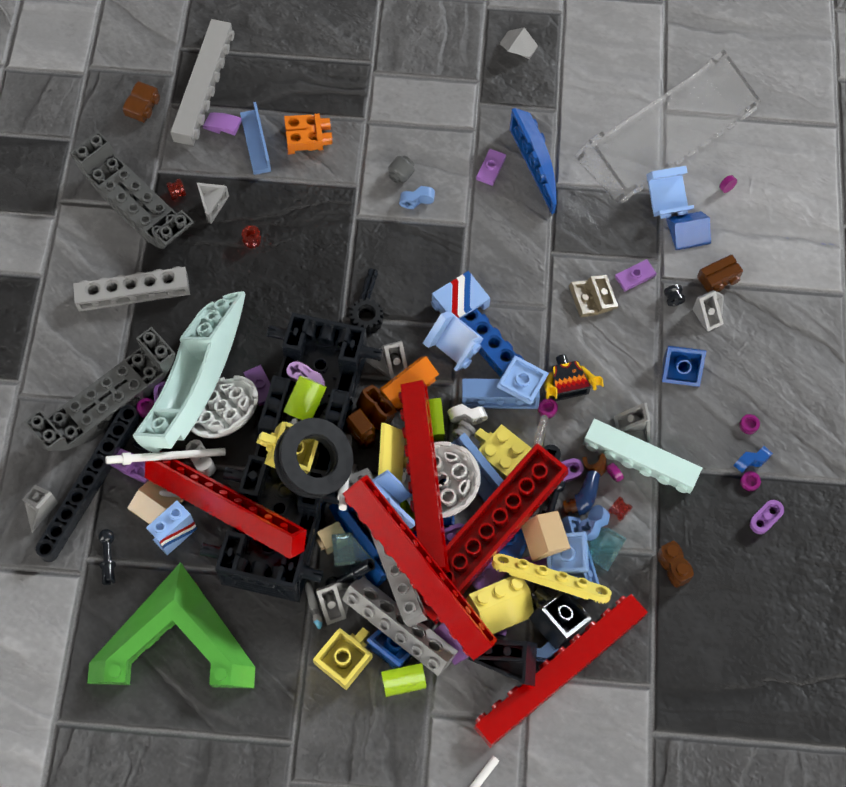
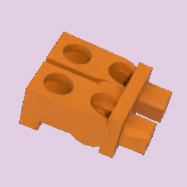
M320 113L284 116L288 155L295 154V151L301 150L313 151L318 149L319 151L323 150V145L333 144L332 132L322 133V130H331L330 118H320Z

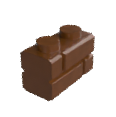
M729 255L700 269L697 278L707 293L713 290L720 292L726 285L738 283L743 269L737 263L734 256Z

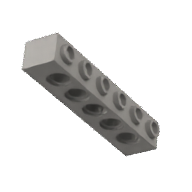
M179 266L166 270L157 269L153 272H137L133 275H118L113 278H99L93 281L83 280L79 283H73L75 305L79 312L190 295L186 268Z
M363 576L348 587L342 598L345 603L437 676L450 665L458 652L422 622L408 627L403 622L397 603Z

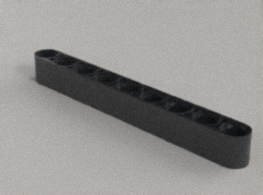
M126 405L120 409L38 541L36 553L44 562H53L58 557L112 469L110 464H106L105 457L115 456L120 448L124 449L139 425L140 417L133 406ZM128 415H134L131 419H126ZM118 431H124L121 435H116ZM114 447L112 451L105 452L107 448ZM104 463L101 468H95L97 464ZM88 480H93L92 484L85 485ZM77 497H83L80 502H75ZM72 513L70 519H64L67 514ZM62 530L58 537H54L56 531ZM46 548H51L48 554H43Z

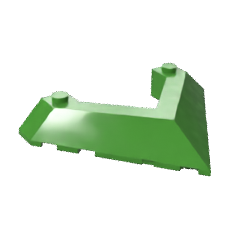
M180 562L89 662L87 683L130 685L132 663L175 624L211 663L210 686L254 688L256 667Z

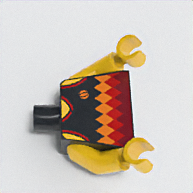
M565 354L556 357L557 365L552 366L551 372H549L543 385L546 399H549V396H553L554 401L587 395L590 392L591 385L593 390H597V385L604 387L601 376L593 375L588 369L581 366L578 361L568 362L567 355Z

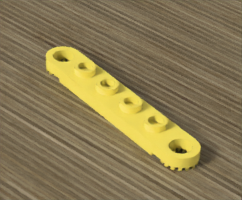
M505 554L493 556L491 566L494 569L496 568L497 571L499 570V572H508L511 576L587 600L589 598L595 600L594 602L598 601V603L606 604L610 601L612 592L606 586L590 582L585 578L568 575L566 572L549 569L544 565L533 564L525 559H518Z

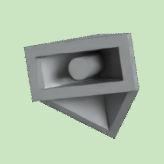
M525 27L508 31L500 42V45L507 52L519 54L527 59H530L538 48V45Z
M197 183L207 221L212 224L229 197L228 188L224 185Z
M714 290L698 297L692 309L706 331L724 324L722 319L724 295Z
M402 341L386 344L379 348L383 349L381 361L366 360L367 363L390 380L407 368Z
M642 403L614 416L616 429L650 444V416L647 403Z
M34 485L22 499L25 503L32 533L58 504V501L51 492L37 485Z
M333 583L316 589L327 625L347 619L346 614L349 605L342 598L352 583Z

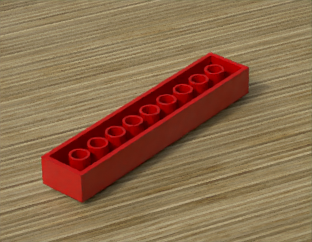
M538 443L446 545L449 572L445 574L462 595L492 562L493 556L500 553L568 475V467ZM417 590L426 616L434 624H437L439 620L436 617L435 611L424 602L423 596Z

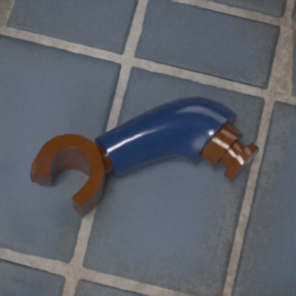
M602 452L598 456L599 461L592 465L588 463L587 457H582L587 474L581 490L578 494H575V498L570 499V502L563 501L566 515L572 511V513L578 512L579 516L589 512L593 507L600 477L605 474L607 460Z

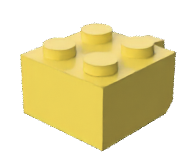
M282 422L275 428L274 433L267 434L261 432L256 443L265 446L268 451L264 464L275 468L274 450L281 434L293 424ZM314 439L302 440L297 448V461L306 474L310 472L319 442Z
M502 424L494 433L490 432L489 434L479 428L474 436L480 442L479 451L503 480L508 477L532 449Z
M339 628L314 657V665L347 690L373 658L372 653L365 648L367 644L364 643L370 635L369 632L362 628L356 635L353 633L348 635Z

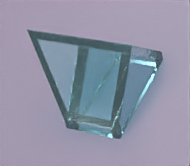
M601 527L598 537L590 541L593 563L608 571L627 538L610 528Z
M352 533L332 534L335 566L355 565L366 559H371L375 563L356 541Z

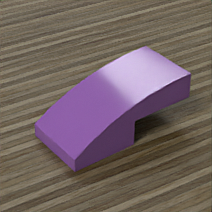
M213 112L206 119L203 129L218 134L223 131L235 136L242 123V119L230 114Z
M120 448L117 455L129 452ZM145 461L132 462L130 465H122V463L110 464L120 472L144 484L149 481L144 478Z

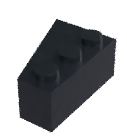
M497 640L489 650L473 662L517 680L522 684L535 686L537 643Z

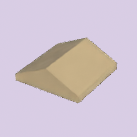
M149 480L138 489L128 506V510L148 524H151L175 501L181 504L183 499L160 495L159 491L164 488Z
M558 511L536 515L521 527L532 562L571 548Z

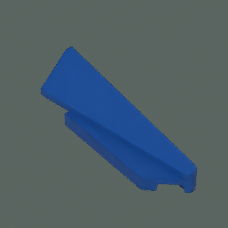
M332 503L329 508L336 522L339 521L348 538V544L358 563L366 559H371L374 562L375 569L366 573L365 576L368 581L378 588L387 580V576L380 562L373 538L348 507L345 511H341L339 505Z

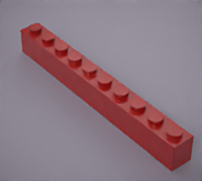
M424 380L400 384L401 392H398L399 401L403 404L400 414L402 421L405 422L402 432L404 439L407 440L404 450L406 457L409 458L406 469L408 475L411 476V482H408L410 494L413 495V500L410 501L411 510L415 513V526L413 529L415 532L417 531V539L444 573H448L449 564L428 388Z
M176 459L145 461L144 478L152 481L154 484L161 486L289 559L304 552L307 530Z
M368 475L359 479L343 493L346 503L354 508L360 521L369 527L372 536L383 545L385 553L395 560L398 569L406 574L412 587L421 593L424 602L432 607L438 620L449 629L452 638L458 640L464 653L474 661L497 641L496 637Z
M632 594L627 598L623 595L615 602L617 605L612 610L608 608L600 615L602 619L597 623L592 621L585 627L586 632L581 636L579 633L569 641L571 645L566 649L561 647L554 654L556 657L553 660L549 661L547 659L538 667L540 671L535 675V686L523 684L519 688L517 686L513 687L507 693L509 697L504 701L499 699L491 706L493 709L487 715L484 712L475 720L477 723L474 729L490 748L647 615L646 609Z

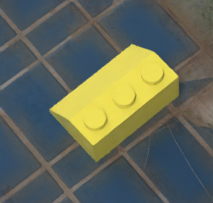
M381 423L378 475L389 470L402 483L403 468H406L408 463V457L404 456V445H407V440L404 439L401 429L386 423Z
M510 576L470 593L466 598V601L493 635L528 620L534 612L530 588L524 579Z

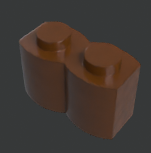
M138 81L123 106L124 115L144 123L147 118L151 117L152 108L160 100L158 89Z
M374 385L363 389L356 402L357 409H361L379 431H381V423L390 425L397 412L394 405L385 399L383 393Z
M358 409L347 417V431L361 448H368L375 442L376 435L374 432L376 428L363 411Z
M673 540L660 547L657 552V558L661 566L667 570V576L671 584L678 588L689 583L694 576L691 564L684 558L680 545Z

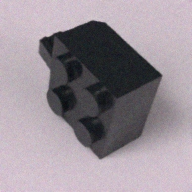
M540 587L531 595L537 609L529 619L555 649H558L581 631L592 619L571 594L560 591L552 597Z

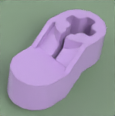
M292 362L288 365L286 370L292 381L297 382L299 376H306L325 386V381L321 374L313 371L307 365L300 362Z

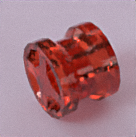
M177 179L174 183H166L172 200H175L178 196H186L181 179Z
M249 225L242 230L243 243L246 247L256 248L260 245V231L256 226Z
M619 497L608 512L615 514L621 522L633 506L626 504L624 499Z

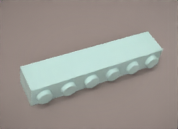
M596 419L593 420L583 442V445L588 450L602 452L607 459L617 460L623 466L634 468L644 476H652L664 485L669 484L676 487V490L681 493H691L702 470V467Z

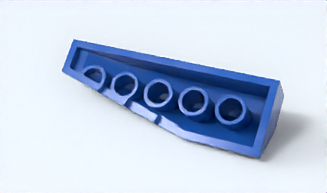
M513 108L510 132L551 214H554L557 205L556 184L544 134L540 133L536 119H533L529 112Z

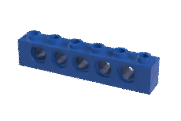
M478 308L460 318L477 334H479L478 331L486 332L485 334H479L484 339L480 343L481 348L478 352L500 378H502L514 356L523 359L521 355H517L513 351L512 345L501 337L500 331L496 327H492L487 316L481 314ZM471 317L474 320L469 321L466 318ZM495 344L498 347L492 348L489 345ZM508 358L510 361L504 362L501 359Z

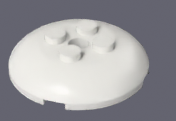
M234 376V378L230 379L219 378L209 401L191 431L203 438H220L232 434L243 427L252 417L258 405V391L254 383L243 376Z
M435 442L438 480L446 479L444 485L439 484L443 518L460 513L474 500L480 486V469L474 456L465 447L452 444L451 442ZM406 469L405 473L403 472L402 484L409 490L408 482H411V476L408 475ZM413 495L406 499L409 504L413 500Z

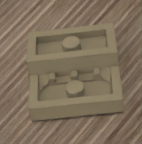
M607 275L591 276L588 280L571 282L569 285L580 318L598 315L618 308Z

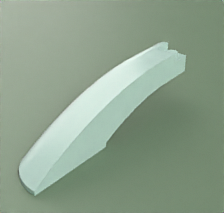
M244 291L224 295L223 299H219L215 303L213 301L210 302L196 315L179 339L181 343L168 379L152 409L133 434L134 439L144 449L153 453L160 452L162 448L171 449L177 440H184L198 420L216 387L231 350L244 304Z

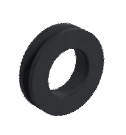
M308 418L295 423L281 434L274 450V463L279 478L289 490L305 498H320L335 492L347 482L353 468V452L349 440L340 428L324 419ZM314 439L321 442L327 448L331 466L329 472L324 477L314 478L307 475L301 469L297 461V448L302 440Z

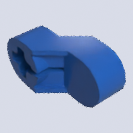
M765 446L757 453L745 452L734 464V467L741 473L749 466L761 467L773 453Z

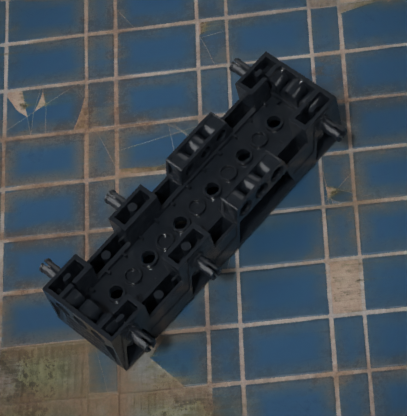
M292 312L286 329L269 325L267 337L283 340L284 358L278 376L273 375L258 424V436L261 432L267 434L274 433L275 428L280 423L291 422L292 419L296 418L283 412L296 385V382L290 379L286 370L292 362H300L307 365L313 371L320 373L325 381L327 388L313 418L327 420L346 434L348 426L346 419L351 415L366 358L381 361L383 349L367 346L366 328ZM319 362L326 364V367L321 370L315 366ZM318 442L310 472L307 474L314 478L324 477L329 472L331 466L328 450L321 442ZM258 444L255 455H249L245 469L241 471L226 467L223 479L239 482V494L273 512L276 506H284L285 511L278 515L307 530L304 552L291 559L275 550L265 552L263 550V543L254 540L233 527L232 531H226L224 541L220 547L203 542L200 556L217 559L215 570L221 585L300 603L306 579L318 583L322 581L321 577H323L324 570L310 568L309 566L326 504L328 502L339 505L338 492H332L320 498H305L295 494L281 481L276 468L264 464L268 451L265 446Z

